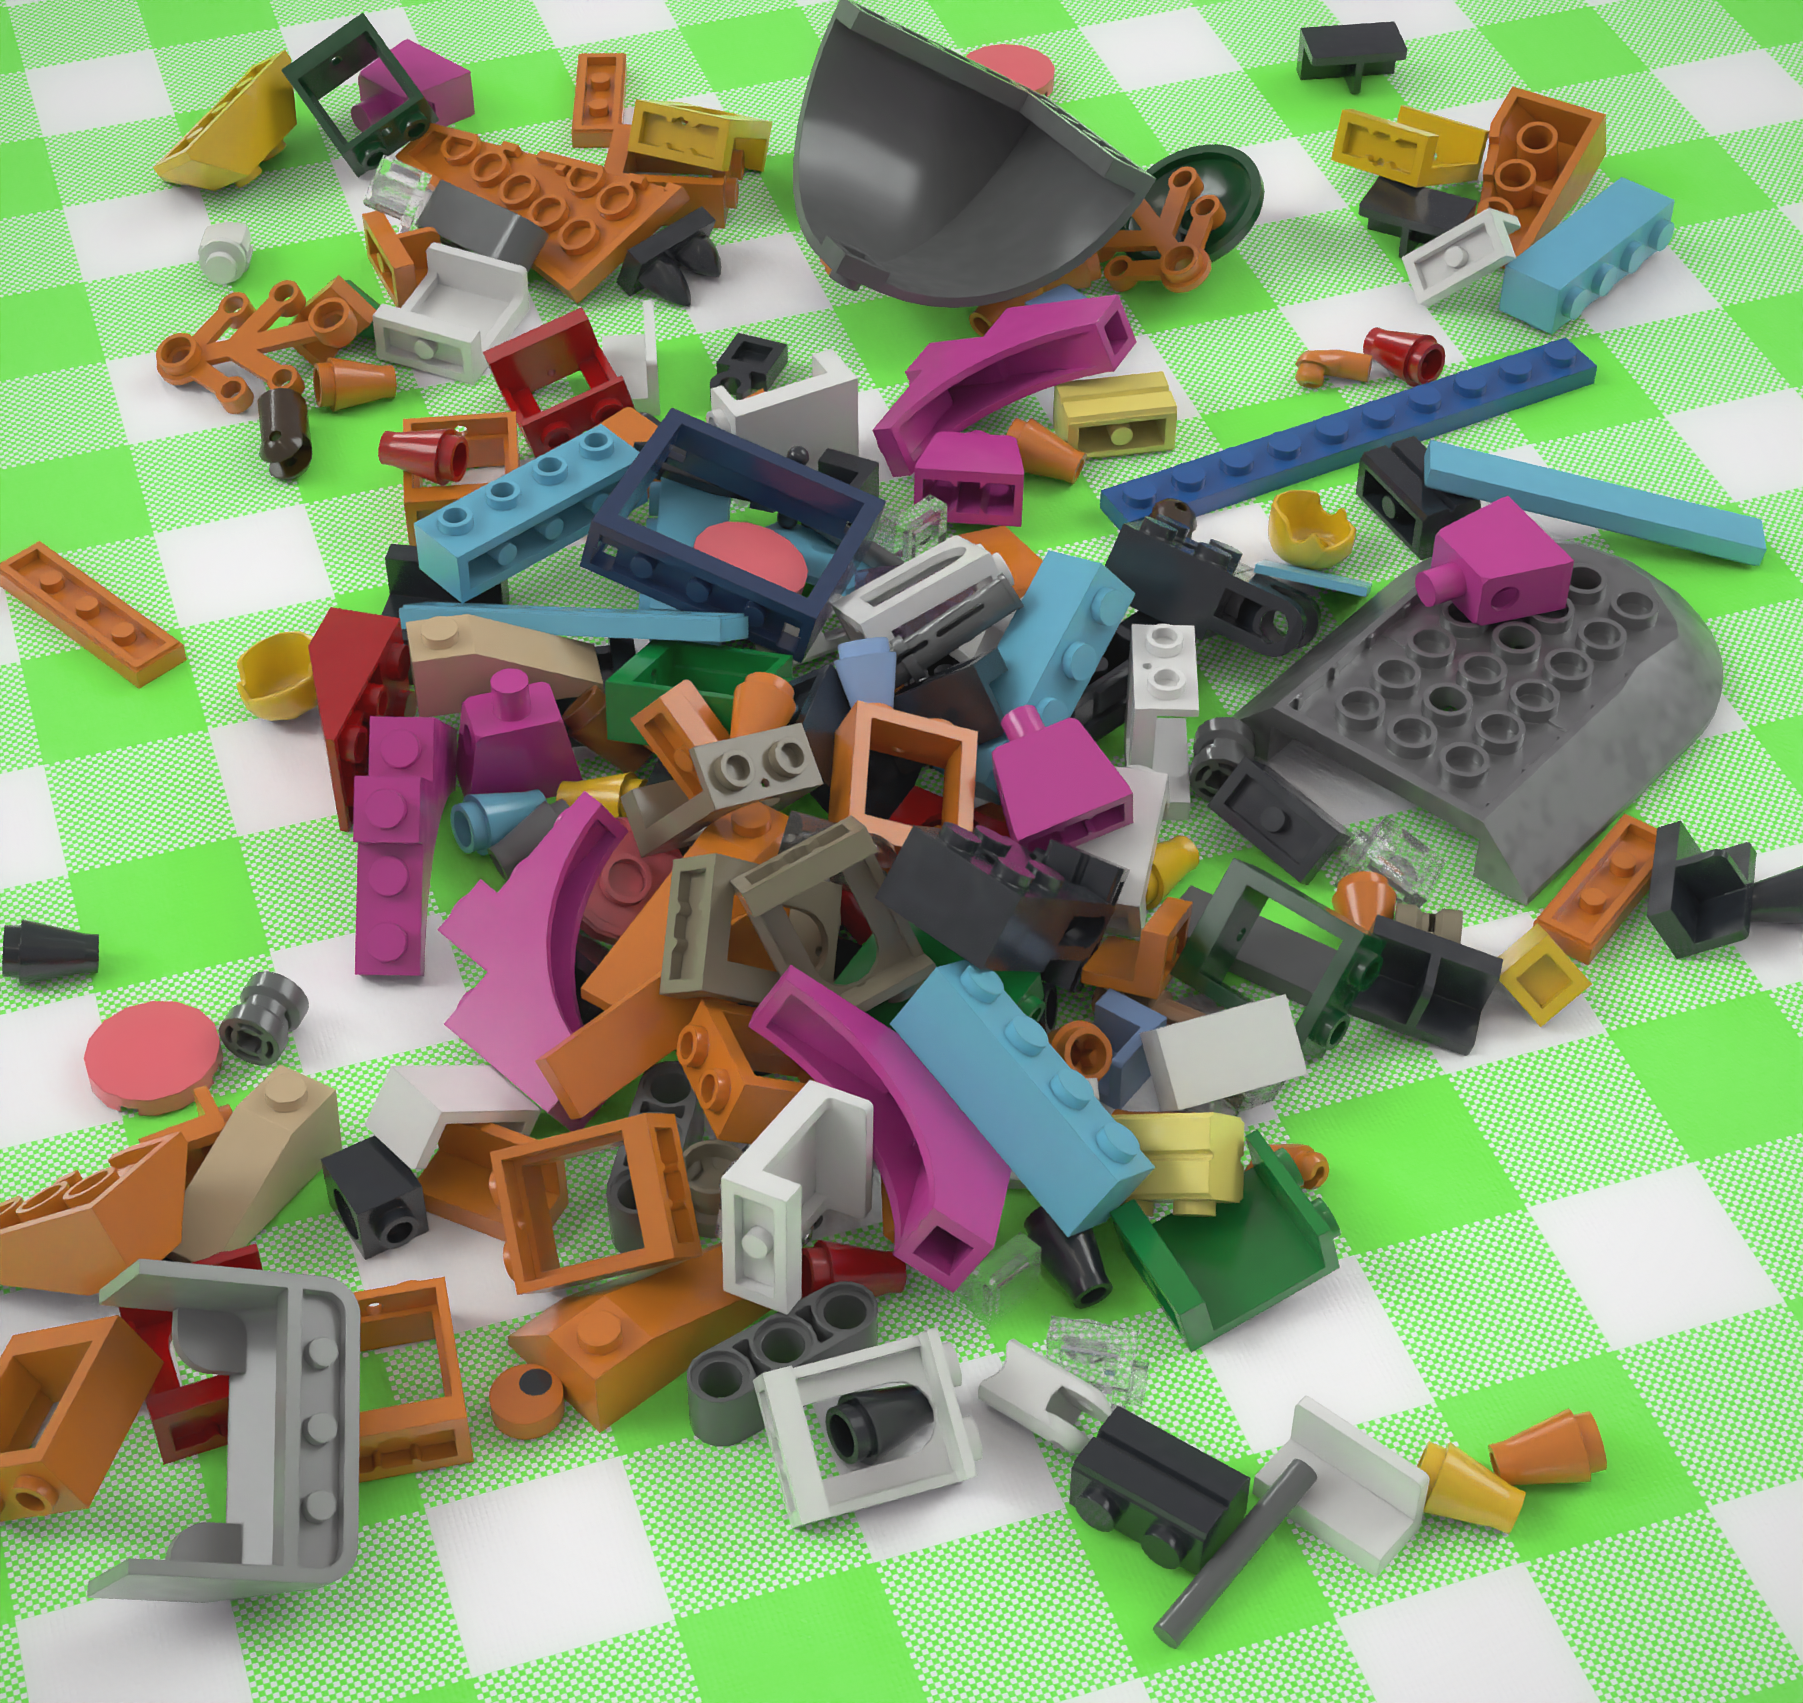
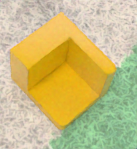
M1538 923L1498 956L1503 959L1499 981L1540 1027L1545 1025L1592 985Z

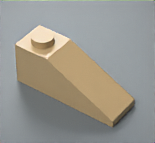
M470 614L447 617L436 616L425 620L406 622L411 671L419 717L461 713L463 701L470 696L491 692V677L496 672L507 668H515L525 672L528 676L529 684L537 682L550 684L555 700L579 697L594 685H598L604 692L594 644Z
M279 1064L236 1106L185 1191L182 1241L166 1258L174 1262L192 1263L219 1252L232 1251L247 1246L322 1169L321 1159L342 1149L336 1089Z

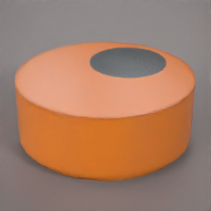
M521 1364L511 1367L502 1372L491 1385L489 1402L492 1420L499 1431L511 1438L531 1440L545 1436L559 1425L564 1416L565 1400L562 1382L550 1369L544 1366Z

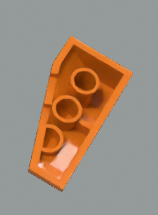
M1512 86L1490 123L1487 158L1484 162L1483 184L1477 214L1492 208L1518 217L1521 228L1508 235L1517 257L1553 230L1585 192L1606 155V114Z
M755 802L736 809L712 822L704 829L683 858L718 853L761 864L808 839L809 836L796 819L761 802ZM672 872L581 987L582 999L603 1010H607L662 970ZM736 895L733 898L731 920L737 916L747 914ZM783 907L789 917L790 908Z
M175 1132L139 1143L114 1153L107 1160L111 1167L97 1171L84 1179L78 1170L61 1176L53 1185L36 1193L25 1202L20 1195L1 1202L0 1285L89 1296L99 1293L100 1289L139 1258L163 1260L182 1241L188 1142L182 1132Z
M722 1242L703 1248V1256L637 1271L566 1296L507 1336L508 1345L527 1364L544 1366L561 1380L564 1399L601 1433L686 1372L692 1360L702 1352L741 1332L771 1309L723 1291Z

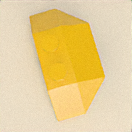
M283 50L251 66L243 77L194 127L152 167L164 182L217 191L232 183L241 188L261 174L262 169L259 164L273 158L286 147L287 144L283 138L297 125L294 88L281 71L291 63V57L287 51Z

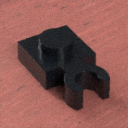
M737 333L716 362L717 374L710 380V402L711 389L721 385L730 395H736V400H742L751 395L752 389L760 390L763 388L767 392L788 363V344Z

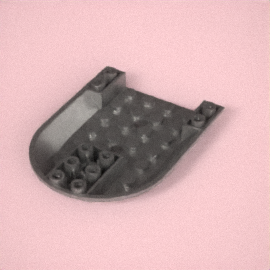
M1554 540L1574 560L1566 608L1480 626L1473 624L1451 600L1433 607H1427L1422 603L1417 594L1415 578L1419 572L1431 569V557L1407 569L1391 581L1230 718L1240 720L1251 728L1256 740L1255 756L1266 762L1293 739H1296L1479 839L1473 877L1527 906L1703 734L1715 716L1720 702L1724 679L1723 662L1712 632L1702 617L1677 591L1625 558L1575 541ZM1452 706L1458 709V711L1448 712L1442 711V709Z

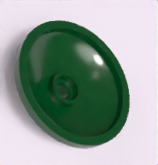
M1220 144L1198 145L1177 151L1161 159L1146 170L1156 180L1146 194L1145 200L1159 218L1170 190L1168 180L1172 173L1179 168L1189 166L1197 171L1204 184V189L1198 198L1204 195H1215L1218 197L1226 211V219L1221 226L1209 233L1204 250L1210 257L1211 264L1227 255L1246 237L1260 215L1265 194L1263 178L1254 161L1241 150ZM1198 198L1187 203L1175 237L1178 242H1184L1193 220L1190 209ZM1130 217L1119 231L1141 229L1134 219ZM1158 251L1124 252L1132 261L1161 258Z

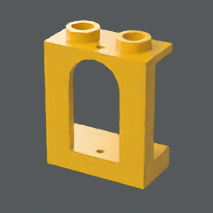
M636 99L627 151L718 171H729L735 138L736 149L744 150L745 168L764 172L773 121L684 102Z
M1406 105L1400 106L1397 122L1355 109H1344L1341 112L1331 160L1416 188L1477 181L1489 131Z

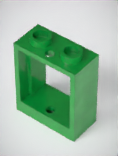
M652 639L605 681L607 740L649 746L630 719L683 680L692 682L730 735L735 688L743 683L749 674L755 672L771 673L783 678L787 682L795 679L793 678V655L680 640Z

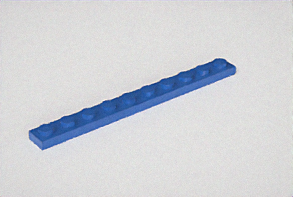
M1566 337L1551 341L1493 362L1460 371L1423 385H1418L1101 490L1100 509L1119 530H1121L1123 523L1144 520L1145 516L1148 517L1152 513L1154 504L1166 498H1174L1185 502L1193 509L1196 517L1359 463L1360 458L1366 451L1384 445L1390 448L1393 442L1415 436L1421 442L1594 384L1597 365Z

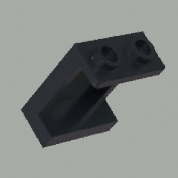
M831 663L788 682L794 690L793 700L796 704V711L787 726L798 723L803 725L823 784L811 791L810 795L827 814H829L835 731L851 710L837 670ZM869 749L865 814L888 820L915 786L922 768L908 774H903L899 771L892 755Z

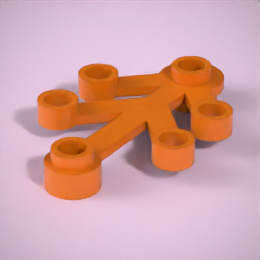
M1193 167L1179 168L1170 176L1168 180L1170 190L1160 218L1144 198L1131 215L1141 230L1118 231L1097 251L1100 263L1110 260L1116 252L1158 251L1161 255L1160 259L1132 261L1128 256H1117L1110 260L1104 268V276L1113 290L1117 292L1127 291L1133 288L1138 281H1162L1167 290L1174 293H1184L1197 288L1208 277L1211 271V260L1204 248L1210 231L1218 228L1225 221L1226 211L1215 195H1204L1198 198L1204 189V184ZM1198 198L1190 209L1193 220L1184 242H1178L1175 237L1187 203Z
M284 280L274 285L269 292V297L257 310L246 294L233 292L221 300L218 310L193 336L187 333H176L160 343L156 351L157 370L164 381L172 385H184L195 381L214 393L228 413L239 414L246 411L252 405L254 400L252 390L243 378L239 376L228 378L212 365L232 361L267 383L270 390L287 388L302 395L305 389V382L296 368L288 364L280 365L264 355V353L320 341L322 344L333 348L345 347L356 336L357 319L345 300L332 297L317 303L311 310L308 321L268 330L280 316L285 318L293 317L299 314L305 307L306 297L297 283L292 280ZM229 327L238 329L229 339L216 342Z

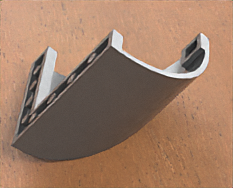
M839 0L822 38L809 75L797 124L793 157V194L800 228L809 246L832 269L829 274L832 280L853 291H858L860 286L864 285L879 293L905 302L931 307H973L1007 301L1054 282L1084 263L1124 226L1142 203L1156 178L1050 98L852 0Z

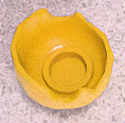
M1289 490L1275 496L1268 520V540L1274 553L1292 566L1310 570H1323L1343 562L1352 553L1357 530L1347 520V513L1344 508L1338 509L1335 514L1326 512L1322 508L1320 495L1312 490Z
M301 631L277 633L258 641L239 657L237 668L240 682L236 683V687L248 711L256 717L268 721L291 720L298 718L318 705L308 649L313 636Z

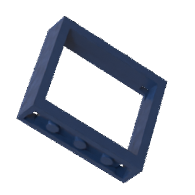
M671 408L591 520L580 567L680 611L744 613V616H748V638H745L746 640L778 654L793 655V660L802 664L833 611L831 604L840 599L869 550L886 501ZM676 446L687 451L686 456L672 451L673 448ZM667 463L842 540L809 597L806 598L627 518L662 467ZM849 522L852 523L850 528L847 527ZM608 545L618 549L616 557L604 552ZM786 623L800 629L798 637L784 632Z

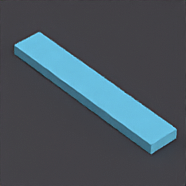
M1434 440L1429 441L1424 455V484L1428 488L1490 503L1509 496L1523 511L1753 566H1760L1767 550L1762 519Z
M452 602L403 605V608H399L402 629H406V622L425 620L436 616L447 617L470 614L559 636L725 642L748 638V616H744V613L479 603L462 604Z

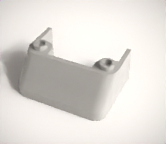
M139 1258L99 1290V1305L172 1311V1340L179 1358L188 1367L197 1372L229 1375L226 1523L202 1522L184 1529L171 1541L165 1560L126 1559L88 1581L87 1598L209 1603L319 1589L341 1579L351 1570L358 1554L360 1308L355 1295L344 1283L327 1276Z

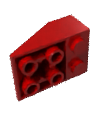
M330 607L309 643L308 649L339 829L343 832H349L354 820L355 776H369L370 716L415 717L417 702L415 692L410 691L408 679L411 664L409 646L404 645L400 618Z

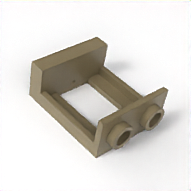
M798 723L691 748L689 753L703 791L690 800L675 780L635 788L620 798L641 858L693 845L704 829L712 822L752 803L761 802L777 811H781L821 786L823 781L803 725Z
M851 815L730 880L780 978L789 966L792 965L866 1012L886 1000L889 1003H898L912 997L924 983V979L928 978L934 971L936 965L924 954L907 919L875 898L885 879V875L874 855L878 850L867 828ZM839 872H842L874 935L877 945L876 960L869 973L859 981L847 985L832 984L818 974L782 906V903Z
M718 853L673 859L659 995L677 999L713 997L758 1007L778 982L780 977L775 971L727 961L734 895L737 896L730 880L760 864ZM823 881L782 903V906L790 908L789 919L815 970L823 979L833 984L835 982L834 971L838 931L841 925L840 907L843 885Z

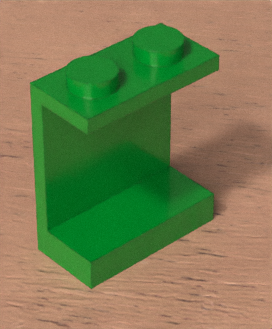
M1258 1129L1245 1136L1253 1167L1244 1172L1243 1199L1240 1200V1203H1216L1215 1217L1174 1216L1172 1212L1151 1224L1135 1199L1109 1212L1122 1251L1191 1353L1340 1268L1333 1239L1340 1236L1341 1231L1335 1217L1320 1197L1310 1202L1300 1186L1304 1185V1181L1290 1154L1283 1147L1274 1152Z

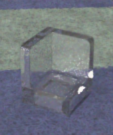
M383 155L365 193L363 204L401 220L397 234L412 231L423 208L432 175Z
M930 494L903 513L898 511L892 512L884 507L873 541L907 562L946 540L947 504Z
M1019 1232L999 1249L994 1247L954 1293L929 1277L928 1281L989 1331L1039 1292L1041 1247L1025 1234Z

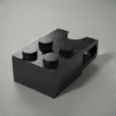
M1160 514L1157 515L1156 519L1145 516L1144 520L1123 523L1105 567L1135 593L1129 605L1130 607L1166 624L1194 626L1195 638L1205 640L1221 635L1261 655L1280 657L1295 649L1302 648L1309 644L1318 634L1321 625V610L1318 603L1308 594L1270 576L1254 573V568L1240 562L1243 553L1238 549L1214 539H1210L1209 544L1194 541L1187 537L1190 530L1188 526ZM1277 611H1280L1286 617L1288 622L1287 634L1276 628L1274 624V617Z
M944 822L941 828L913 825L875 896L884 905L980 970L1044 972L1050 960L1079 961L1091 955L1115 912L1114 906L1086 887L1066 881L1057 871L1035 861L1037 856L1009 837L1001 836L979 825H976L973 832L968 831L950 822ZM1082 916L1075 927L1065 933L1073 917Z

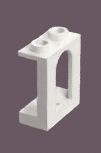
M954 535L833 602L831 606L849 641L875 637H887L888 641H891L895 638L892 633L894 629L964 590L972 587L977 592L998 578L997 576L1001 573L1004 574L1011 586L1014 585V579L999 553L996 552L991 555L980 543L975 545L958 535Z
M1132 624L1124 724L1125 767L1128 765H1142L1153 769L1155 772L1167 773L1169 775L1170 806L1168 815L1163 816L1162 820H1189L1191 802L1186 718H1157V716L1199 717L1194 626Z
M938 1327L927 1329L916 1336L795 1368L791 1365L768 1371L753 1380L791 1528L978 1476L974 1461L981 1460L983 1457L979 1432L970 1415L964 1417L961 1415L954 1387L962 1385L959 1359L951 1342H941ZM887 1383H905L914 1386L927 1397L934 1413V1428L930 1440L920 1451L904 1458L822 1480L803 1406Z

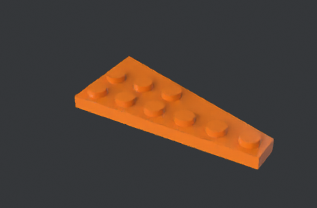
M430 123L428 131L421 138L410 141L395 155L402 168L432 192H434L439 181L444 180L506 208L545 230L549 237L531 268L577 304L624 262L627 250L652 236L690 200L686 190L681 185L668 182L663 187L649 183L646 176L629 173L627 177L607 173L602 165L542 150L536 155L524 152L518 144L503 141L501 145L484 142L478 134L435 123Z

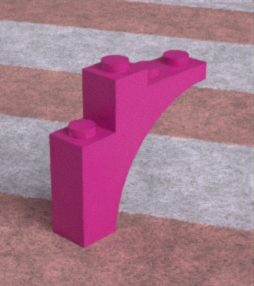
M1119 295L1010 307L1002 313L983 337L929 343L905 371L909 387L872 430L877 440L878 448L883 454L892 476H911L915 472V464L935 433L942 431L962 432L987 415L1041 390L1087 376L1114 372L1137 343Z
M370 716L369 776H355L353 842L358 843L355 975L424 976L428 900L436 838L446 801L450 794L456 791L457 729L435 717Z
M585 791L571 807L564 810L558 816L553 828L532 853L517 864L509 880L498 892L480 879L471 891L454 905L448 918L437 929L487 972L474 988L463 995L456 1010L446 1020L444 1025L570 1131L583 1129L607 1100L582 1118L571 1120L535 1060L584 1026L580 1016L575 986V956L580 924L589 896L599 874L613 851L628 833V830L600 802Z
M790 965L756 1008L748 1027L769 1040L793 1059L816 1082L864 1098L873 1104V1160L885 1184L892 1208L895 1226L893 1255L954 1293L995 1246L1012 1170L965 1113L958 1109L959 1106L898 1033Z

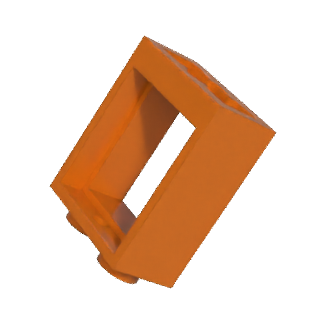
M615 124L604 164V169L607 173L627 177L629 173L636 174L637 172L712 175V177L638 174L646 176L651 184L663 187L668 182L681 185L690 197V200L662 226H669L702 206L716 220L713 228L725 229L729 208L737 209L738 180H743L745 168L744 150L736 149L735 138L729 171H718L627 151L632 124Z
M516 411L403 419V432L452 429L457 436L465 437L469 447L467 468L505 466V474L520 467ZM457 426H464L467 428L463 432H458L455 430ZM403 470L404 510L409 545L417 546L414 529L415 522L488 483L423 487V478Z
M857 700L835 731L827 828L851 815L867 828L878 850L874 855L885 877L887 876L913 826L865 814L870 749L943 768L944 785L941 827L944 822H950L973 832L978 731L955 726L944 719H928L894 710L887 704L867 703Z
M701 999L690 1024L686 1025L679 1035L676 1051L678 1061L717 1140L752 1144L807 1082L815 1080L773 1043L748 1027L757 1007ZM753 1071L798 1077L800 1082L755 1076Z
M643 1113L490 1152L493 1167L489 1179L490 1192L496 1207L502 1214L507 1240L503 1247V1260L509 1277L515 1282L517 1295L552 1292L703 1256L675 1114ZM624 1145L645 1248L560 1268L541 1166Z
M445 1276L421 1281L408 1280L393 1286L353 1292L360 1308V1352L436 1339L445 1397L360 1412L359 1483L474 1462ZM373 1303H379L377 1306H369Z
M119 1315L15 1334L11 1337L0 1357V1522L89 1509L164 1364V1361ZM59 1402L36 1447L30 1448L52 1405Z

